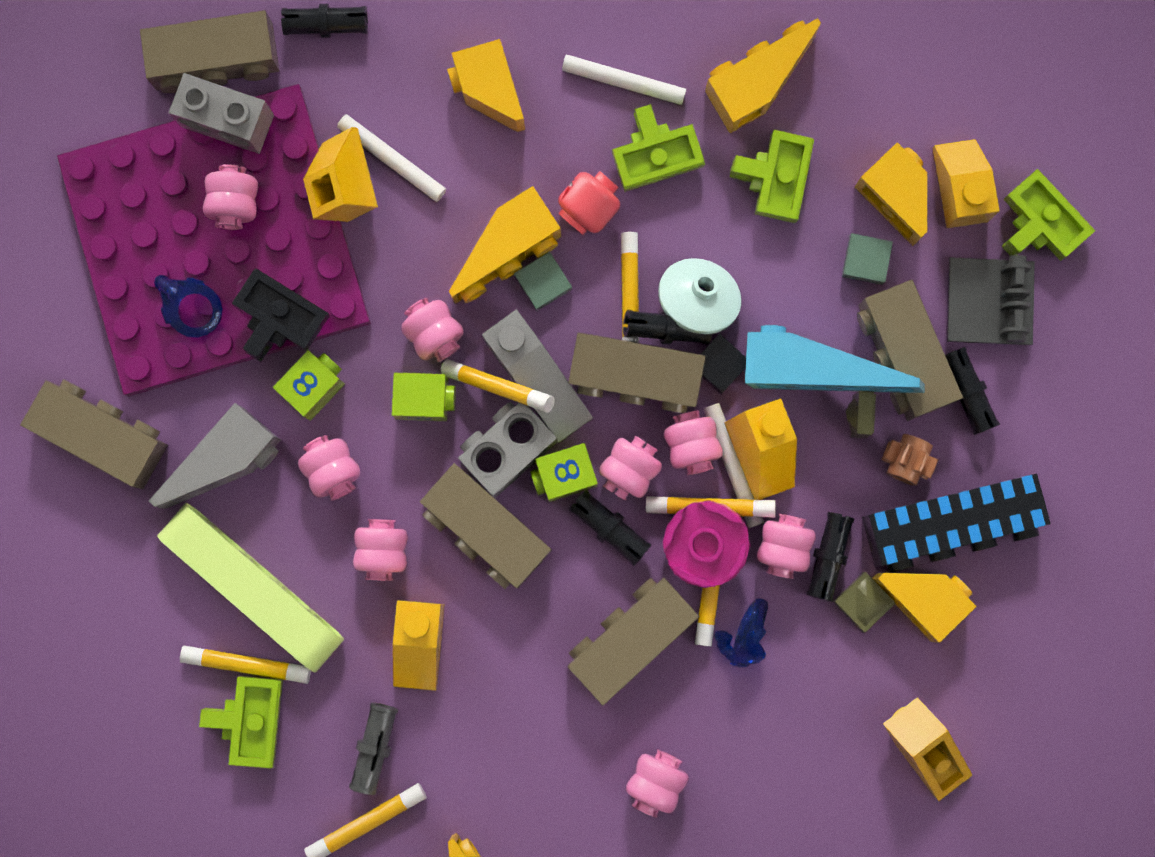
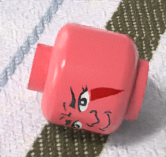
M601 171L595 177L587 172H580L560 194L558 203L562 209L558 214L582 235L587 231L594 234L599 233L620 209V201L614 195L619 187Z

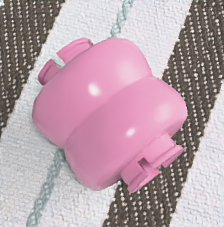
M238 165L219 166V171L211 172L205 177L206 197L203 203V213L205 217L216 221L215 227L227 230L243 229L242 223L251 222L256 217L255 198L258 191V181L253 176L245 174V167H239Z
M424 298L414 303L404 312L408 318L402 323L401 331L413 343L417 355L422 360L436 357L437 362H441L460 349L461 346L457 344V341L463 336L464 330L462 325L452 317L450 309L444 301L435 300L429 303L428 299Z
M699 410L672 417L675 424L664 430V438L670 447V462L675 469L687 468V475H694L714 469L711 461L720 459L723 455L722 446L716 438L717 427L714 419L711 417L700 418Z
M324 435L312 440L303 447L306 453L299 459L298 467L302 474L309 479V486L314 496L318 498L330 496V500L334 501L346 496L356 488L352 483L360 476V468L355 460L350 457L349 448L343 439L329 440L328 435Z
M634 436L635 438L632 442L619 438L613 445L611 455L599 467V473L607 479L603 487L610 492H614L618 488L615 495L625 501L629 494L636 498H642L649 488L650 481L658 475L662 468V463L653 457L658 450L648 443L645 448H642L646 442L637 436Z
M779 514V521L768 520L763 525V542L758 549L757 559L759 562L769 565L766 573L794 579V571L805 572L810 566V550L814 545L816 534L814 530L804 527L806 519Z
M368 519L369 526L359 527L354 533L357 549L353 558V566L357 571H366L365 580L393 581L392 572H403L406 569L407 561L404 550L407 545L408 534L404 529L394 528L396 520Z
M657 749L656 756L642 754L637 761L635 774L626 785V792L635 799L632 806L655 818L658 817L659 811L668 814L672 813L677 807L679 793L682 792L689 780L688 774L679 768L683 761Z

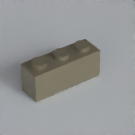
M266 10L140 29L146 79L156 90H161L163 93H176L183 73L223 86L228 83L227 80L244 77L248 81H259L268 78L269 73L280 72L273 23Z
M913 279L869 296L858 305L860 312H857L859 326L865 336L871 335L877 351L873 352L875 363L920 378L925 384V393L890 392L892 404L899 415L904 413L908 422L963 398Z
M577 332L568 384L578 385V394L602 398L604 390L620 393L619 401L644 405L645 399L648 398L662 401L661 409L687 413L688 406L696 407L698 404L707 355Z
M65 379L62 380L60 386L45 380L20 426L135 488L144 489L168 447V444L157 439L160 431L138 419L134 426L120 419L124 411L100 399L97 406L83 399L87 391Z
M455 463L419 501L427 508L422 516L440 532L446 526L459 537L454 544L471 560L480 555L489 563L491 567L486 573L504 589L510 584L519 589L552 551L550 547Z
M649 578L632 594L637 600L636 603L626 612L618 607L600 623L605 631L592 642L586 636L568 653L574 660L567 667L602 706L700 617L665 578H662L657 583L652 578Z

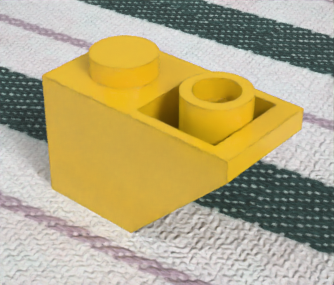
M351 127L323 142L303 178L313 219L349 222L377 208L378 205L358 128Z

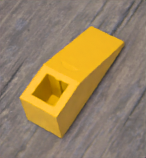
M818 18L808 24H805L803 20L796 22L782 33L783 37L772 44H769L768 41L760 42L747 51V58L734 65L731 61H727L710 72L711 78L707 80L705 92L729 133L766 114L816 37L821 25Z
M534 186L496 209L449 290L455 304L462 299L465 303L477 299L487 291L485 285L497 277L501 281L510 278L514 273L522 269V261L533 254L540 258L558 246L556 240L561 237V228Z

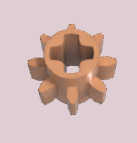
M903 434L900 442L895 440L889 441L881 458L882 461L890 464L886 474L912 486H917L920 477L925 480L931 479L939 461L929 456L933 445L909 434Z

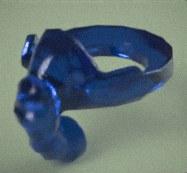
M159 275L155 278L154 285L160 292L163 306L160 310L166 324H170L177 332L184 336L193 338L207 336L218 327L222 320V304L215 291L205 285L204 281L189 277L186 280L170 279L166 275ZM201 294L210 301L213 309L212 317L204 326L198 328L189 327L180 319L178 314L179 304L187 295Z
M757 598L749 605L739 625L734 647L730 644L733 639L730 633L722 630L715 632L714 638L717 642V648L733 666L739 668L748 667L751 664H758L766 658V653L759 643L766 634V630L763 627L768 611V602L765 599Z

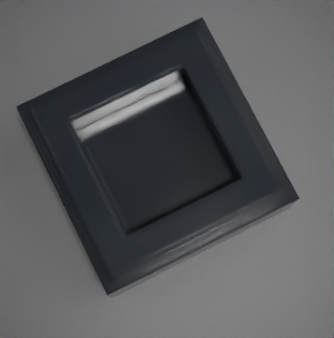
M720 333L701 353V355H707L703 378L720 394L746 368V357Z

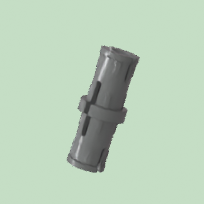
M371 702L363 739L357 741L356 750L359 751L349 788L355 792L376 795L384 758L390 756L391 747L388 746L398 709L386 704Z

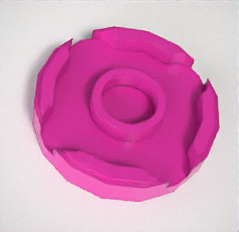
M711 500L693 502L679 510L668 523L663 539L664 553L673 573L687 584L702 588L722 585L735 578L746 564L751 546L748 528L740 515L726 504Z

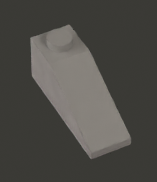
M517 309L482 334L484 342L514 383L554 397L555 403L550 412L546 413L535 408L533 409L547 428L557 437L558 443L593 419L572 386L568 384L561 370Z
M234 403L153 495L149 502L154 507L167 509L253 473L257 467L263 470L278 454L279 450L275 447L281 439L244 407Z

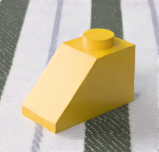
M498 39L452 52L455 67L449 68L447 71L454 94L462 92L466 105L514 131L525 130L524 117L501 40Z
M976 139L934 145L932 148L946 228L989 222L1000 210L993 170Z
M897 142L860 177L854 187L914 246L927 233V171L922 167L924 165L923 161L916 152L908 147L904 149Z
M781 398L744 411L724 422L754 500H762L795 487L797 437Z
M877 573L872 578L930 642L940 643L977 607L969 599L973 594L972 591L955 575L949 578L943 574Z
M397 600L393 635V687L437 690L445 604Z
M918 697L907 706L898 709L890 719L883 723L896 747L938 801L973 776L949 731Z

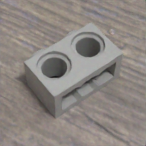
M183 73L169 110V114L180 127L260 154L274 117L273 112L264 100Z
M512 402L507 403L492 417V420L496 423L484 435L479 430L476 431L460 446L464 453L458 459L494 498L499 496L536 462V458L542 457L558 442L557 437L527 405L518 403L516 406ZM519 421L528 422L534 429L532 438L522 444L512 441L509 436L510 428ZM486 450H495L501 454V465L494 472H483L478 467V458Z

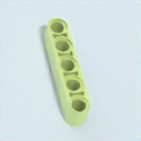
M185 503L157 535L160 541L312 672L316 673L344 641L343 636L190 504Z

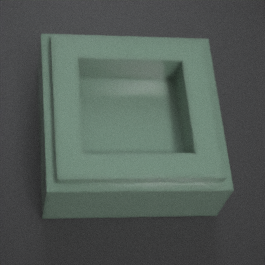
M851 233L841 277L883 285L886 281L893 241Z
M551 252L514 273L515 278L536 311L572 290L571 284Z

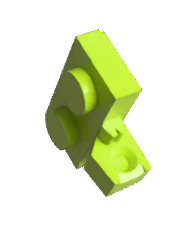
M651 104L634 109L635 113L633 115L639 132L630 135L632 143L612 149V155L624 192L705 166L693 124L671 131L667 123L657 125Z
M773 130L767 153L757 152L756 159L735 156L729 177L751 182L749 190L759 192L755 215L791 223L798 221L814 144L813 138Z
M1036 169L1003 199L1019 216L1012 222L1019 231L1001 246L1010 256L1019 254L1031 243L1037 251L1046 245L1062 261L1095 232L1094 228L1039 169Z
M239 676L237 677L235 700L226 699L225 709H201L199 727L222 729L221 739L231 740L228 765L261 768L274 767L282 679Z

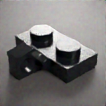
M258 269L253 270L232 302L235 308L251 317L247 327L254 332L244 345L243 350L260 362H262L273 344L281 348L286 340L307 352L330 317L328 312Z

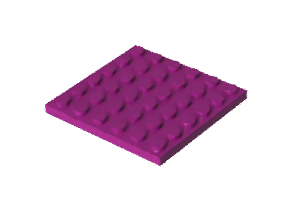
M299 84L255 96L264 100L274 114L260 154L180 127L176 121H171L57 155L125 396L130 397L255 359L243 350L244 345L254 332L247 327L251 317L232 305L233 300L255 269L260 270L329 313L330 317L314 341L371 324L341 221L313 219L303 178L319 151V146L302 88ZM238 165L239 167H245V174L253 176L258 181V191L255 198L256 217L251 222L242 223L243 229L227 230L215 227L216 221L205 217L203 213V203L206 197L205 177L211 172L219 171V166ZM286 340L281 348L273 344L267 355L296 347V345Z

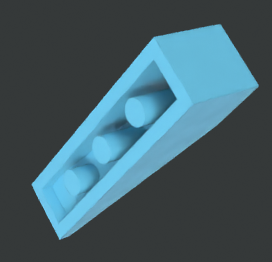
M764 325L761 326L760 332H748L745 384L753 389L925 393V384L920 378L799 335L787 333L784 326Z

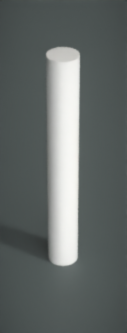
M567 54L562 66V71L682 105L686 93L685 88Z
M346 114L340 119L337 125L339 130L343 132L351 127L358 128L363 148L434 201L438 202L446 192L445 187Z
M717 403L704 408L706 417L713 418L716 423V438L723 449L722 460L737 499L754 500L724 424L726 419L720 404ZM744 517L748 528L765 523L763 517Z

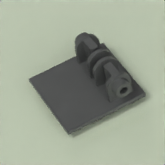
M1023 255L1009 256V260L950 257L947 342L1033 345L1035 261H1027V257Z

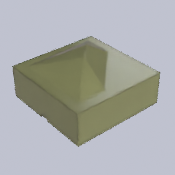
M858 391L852 396V401L847 406L846 417L851 431L850 438L865 439L874 433L876 394L872 391Z
M863 572L833 601L862 633L869 630L895 604L890 596L867 572Z

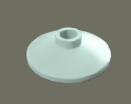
M697 258L678 261L664 272L659 283L658 297L662 309L666 315H669L676 322V325L689 332L697 334L721 332L728 328L739 314L741 294L737 283L725 269L711 261ZM700 287L705 288L708 292L701 290Z

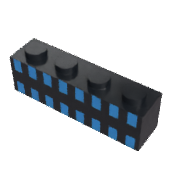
M1037 473L862 517L875 567L887 565L889 573L914 567L912 558L929 555L930 562L955 557L954 548L970 544L972 552L998 546L996 538L1012 534L1013 541L1039 536L1037 527L1051 524Z

